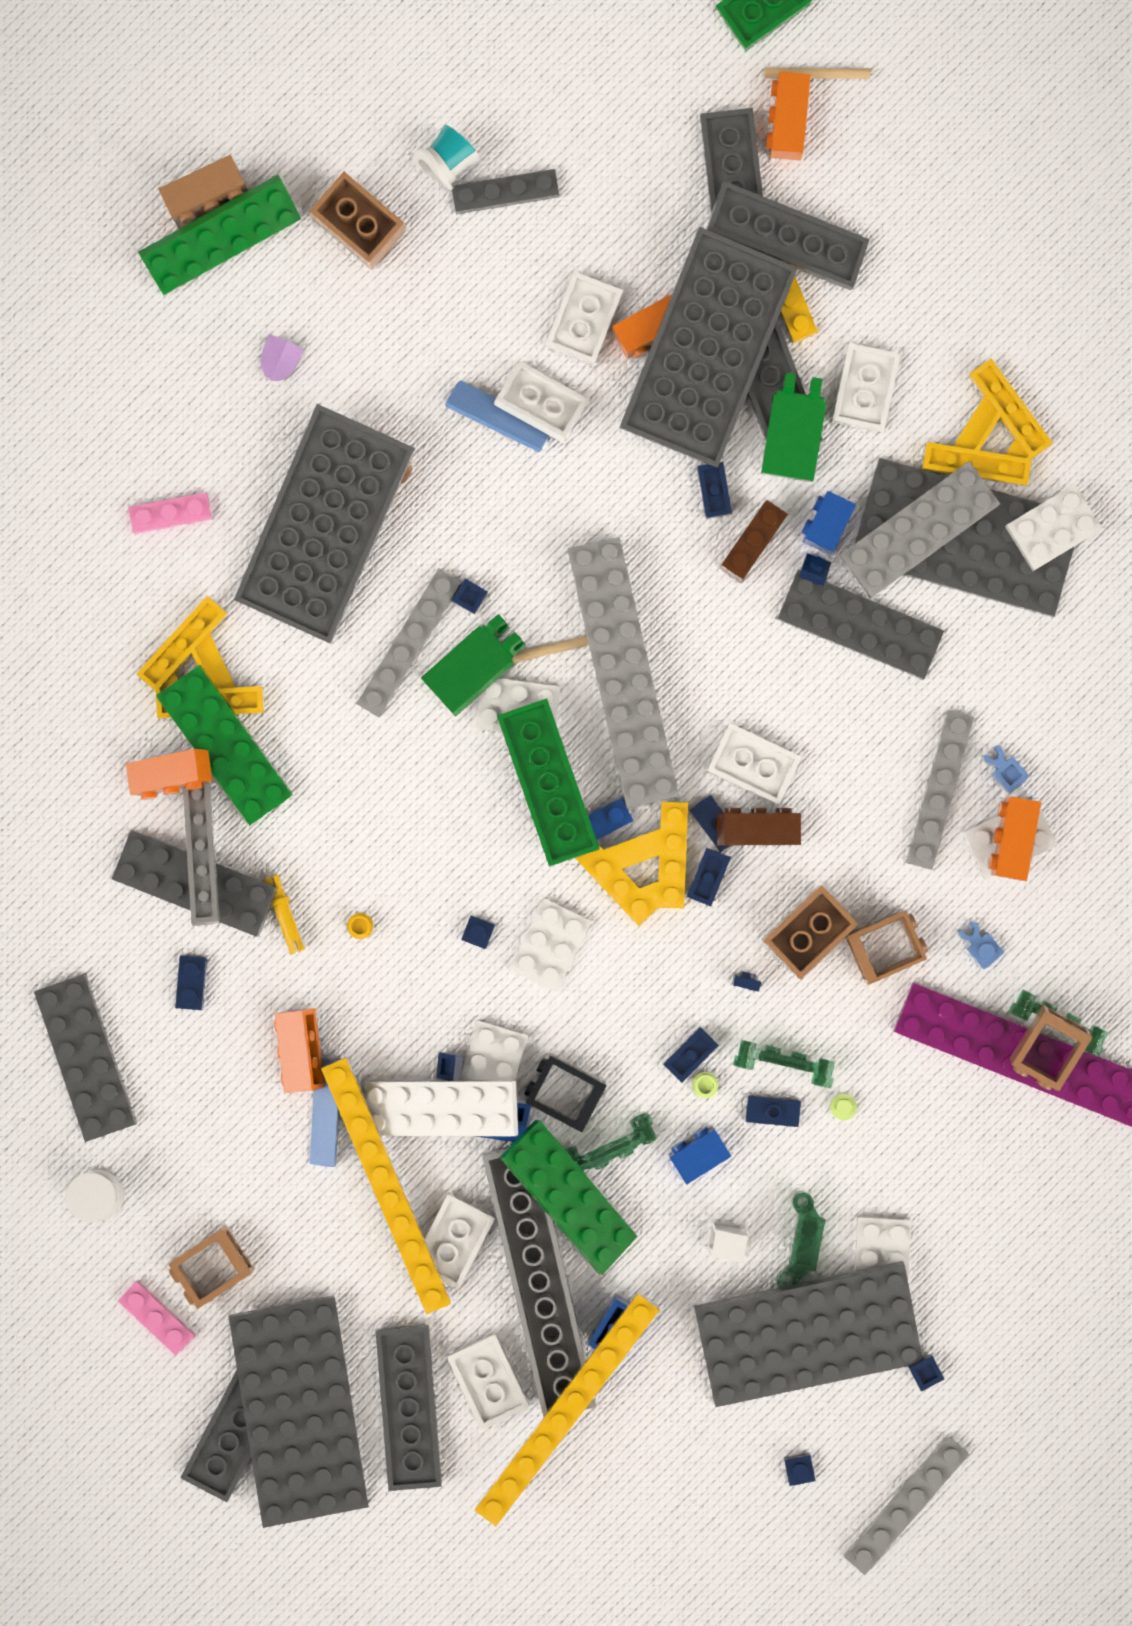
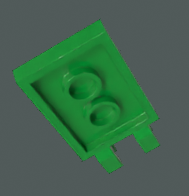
M723 0L716 5V10L746 52L809 7L812 0Z
M786 373L782 391L777 390V394L773 395L761 474L813 482L827 402H824L825 398L820 397L823 379L812 377L809 393L804 395L793 393L797 374Z
M499 614L488 622L487 627L479 625L421 677L424 683L455 717L515 664L511 659L526 646L516 632L507 637L503 644L498 640L510 628Z

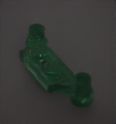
M1022 989L1016 1003H1012L1008 1012L1028 1021L1031 1013L1037 1015L1042 1005L1054 1011H1057L1058 1007L1046 1001H1043L1041 1005L1035 1002L1037 996ZM1067 1013L1065 1016L1079 1025L1082 1019L1070 1013ZM1093 1026L1092 1030H1090L1093 1038L1085 1051L1099 1058L1104 1049L1102 1045L1108 1032Z
M741 1040L738 1055L734 1056L733 1066L754 1070L756 1060L811 1072L813 1073L811 1084L832 1089L834 1080L832 1073L835 1061L819 1058V1061L815 1062L807 1059L808 1054L792 1051L791 1055L781 1053L782 1048L766 1045L765 1049L756 1048L757 1043Z
M647 1112L629 1121L633 1132L583 1155L579 1154L576 1146L568 1147L565 1151L583 1172L586 1169L590 1170L592 1168L599 1170L609 1165V1160L619 1157V1159L628 1157L634 1153L633 1149L637 1148L638 1145L641 1143L643 1145L655 1141L657 1137L651 1126L653 1121Z
M806 1191L795 1192L791 1200L793 1208L798 1212L789 1263L778 1272L776 1278L779 1288L799 1284V1280L809 1271L816 1272L826 1219L819 1217L814 1208V1200ZM801 1197H805V1198H806L804 1203H802V1204H798V1203H797V1201H798L799 1198H801ZM790 1276L789 1281H782L783 1277Z

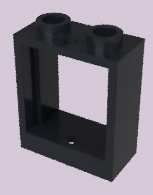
M550 1053L548 1059L545 1057L541 1059L536 1069L540 1073L536 1082H529L523 1094L527 1096L525 1103L583 1132L607 1083ZM553 1065L593 1085L576 1120L535 1099Z

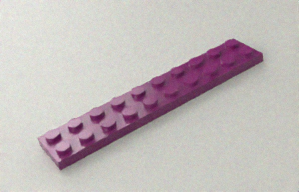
M912 982L893 1032L1132 1127L1131 1069L1084 1051L1060 1091L1053 1088L1047 1090L1041 1087L1034 1077L1030 1075L1024 1077L1013 1070L1014 1066L1011 1064L1010 1057L1028 1028ZM1039 1033L1023 1060L1055 1078L1074 1047Z

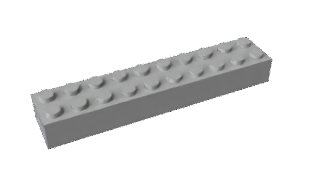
M620 537L568 548L571 570L626 808L629 809L677 798L679 793Z
M505 1147L484 1152L482 1158L544 1417L585 1363L586 1356L554 1221L499 1158L509 1148ZM595 1397L592 1399V1401L589 1403L586 1409L596 1407Z

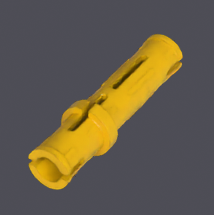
M279 874L274 875L272 880L271 877L264 879L263 882L271 885L274 883V886L278 887L270 908H274L289 950V955L296 954L297 950L298 953L304 951L306 948L303 945L289 906L290 898L285 895Z

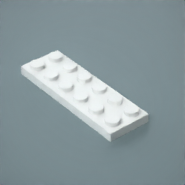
M516 1081L365 1082L366 1103L380 1136L518 1135Z

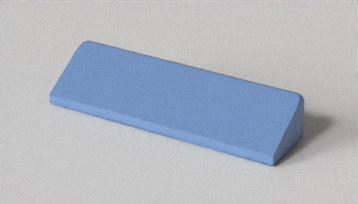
M459 380L445 403L447 408L537 452L542 450L548 441V434L495 406L496 397Z
M322 1058V1066L324 1067L340 1059ZM324 1077L325 1087L314 1090L309 1164L335 1167L337 1161L339 1110Z

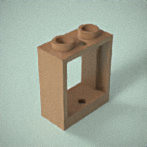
M906 910L898 911L850 932L845 937L865 984L870 985L927 960L925 953L928 952V948L922 937L918 939L914 929L918 926L912 913L907 914ZM900 920L915 955L875 972L860 937Z
M1042 1005L1010 1057L1011 1064L1014 1066L1013 1070L1024 1077L1028 1075L1037 1079L1036 1082L1047 1090L1053 1088L1060 1091L1093 1038L1090 1030ZM1045 1024L1078 1041L1055 1078L1023 1060Z
M226 1225L168 1264L171 1268L169 1269L171 1277L176 1283H181L185 1289L183 1294L190 1305H195L197 1309L252 1274L255 1270ZM217 1241L238 1274L202 1297L181 1264Z

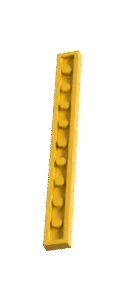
M347 1057L322 1067L321 1070L426 1315L450 1305L452 1301Z
M640 1293L635 1295L477 1504L474 1511L495 1527L499 1524L660 1311L656 1305Z

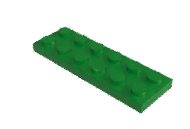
M277 174L138 251L164 296L301 220V217L281 178Z
M198 665L156 695L194 749L208 750L211 773L249 826L294 795L201 665Z
M547 698L497 715L549 867L600 850Z
M535 1120L499 1157L598 1274L603 1275L638 1237L540 1120Z

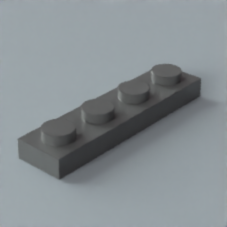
M555 169L454 185L452 194L457 215L559 198L556 171Z

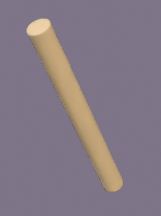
M764 67V78H777L779 71L811 74L810 79H870V68Z
M587 635L522 650L512 660L514 663L588 646Z

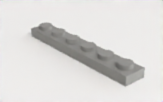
M438 568L357 701V705L378 718L381 717L460 587L461 582Z
M947 710L907 855V864L933 870L973 724V716Z
M210 782L202 784L203 788L197 790L183 788L192 926L220 924Z
M947 1435L845 1552L844 1558L863 1575H866L970 1455L968 1451Z

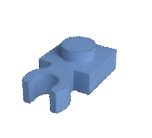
M995 745L993 749L997 753V758L992 760L987 754L983 755L982 758L986 764L994 765L996 770L991 775L1010 794L1029 777V774L1013 756L1005 760L1002 748Z
M970 921L968 923L972 927L973 932L970 935H966L960 929L958 934L962 939L971 942V945L966 950L980 967L985 970L1005 952L988 932L981 936L979 934V926L974 921Z

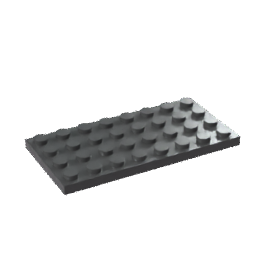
M699 227L619 428L718 468L798 268Z
M316 404L234 600L329 644L332 643L416 448L320 404Z
M879 458L855 543L947 477ZM990 489L1000 502L998 507L903 575L1053 618L1056 614L1074 547L1032 571L1005 526L1042 503Z
M903 1261L694 1306L715 1408L907 1367L923 1360L906 1268Z
M335 1295L230 1314L228 1317L262 1527L266 1528L368 1508Z

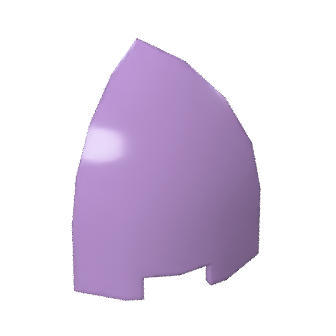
M269 334L261 356V368L264 375L274 381L286 379L295 370L304 349L285 339Z

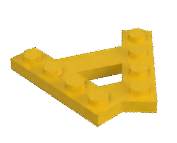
M990 358L968 375L983 395L981 402L953 446L932 442L926 443L922 470L952 474L970 461L983 480L1026 487L1028 485L1032 459L1050 447L1053 442L998 366ZM1000 419L1014 438L1006 454L980 451Z
M206 596L136 674L157 695L178 680L175 674L176 671L193 655L197 666L201 665L236 715L264 713L263 687H236L211 636L213 630L228 613L209 596ZM156 697L157 718H171Z
M661 801L659 829L606 849L599 845L600 850L575 858L638 926L657 908L684 909L688 802ZM659 855L657 882L639 888L622 870Z

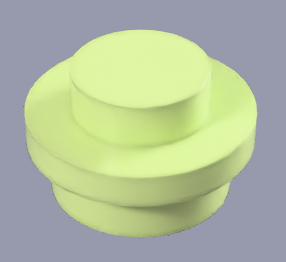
M700 1072L693 1078L692 1089L701 1098H710L718 1090V1080L710 1072Z
M838 1094L832 1099L830 1110L835 1118L849 1120L857 1111V1103L848 1094Z

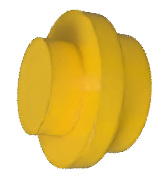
M356 913L347 922V930L355 939L367 938L371 935L374 928L373 920L365 913Z

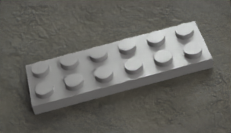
M969 461L839 556L871 599L998 507L1000 502Z

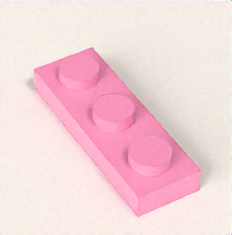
M206 492L128 507L134 534L212 520L209 498Z
M138 1280L118 1300L128 1312L175 1356L195 1336V1333Z

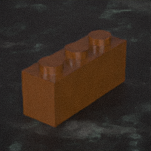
M766 499L719 569L739 583H742L788 516V513Z
M725 808V813L717 814V846L801 845V813H792V808H776V813H767V808H751V813H741V808Z

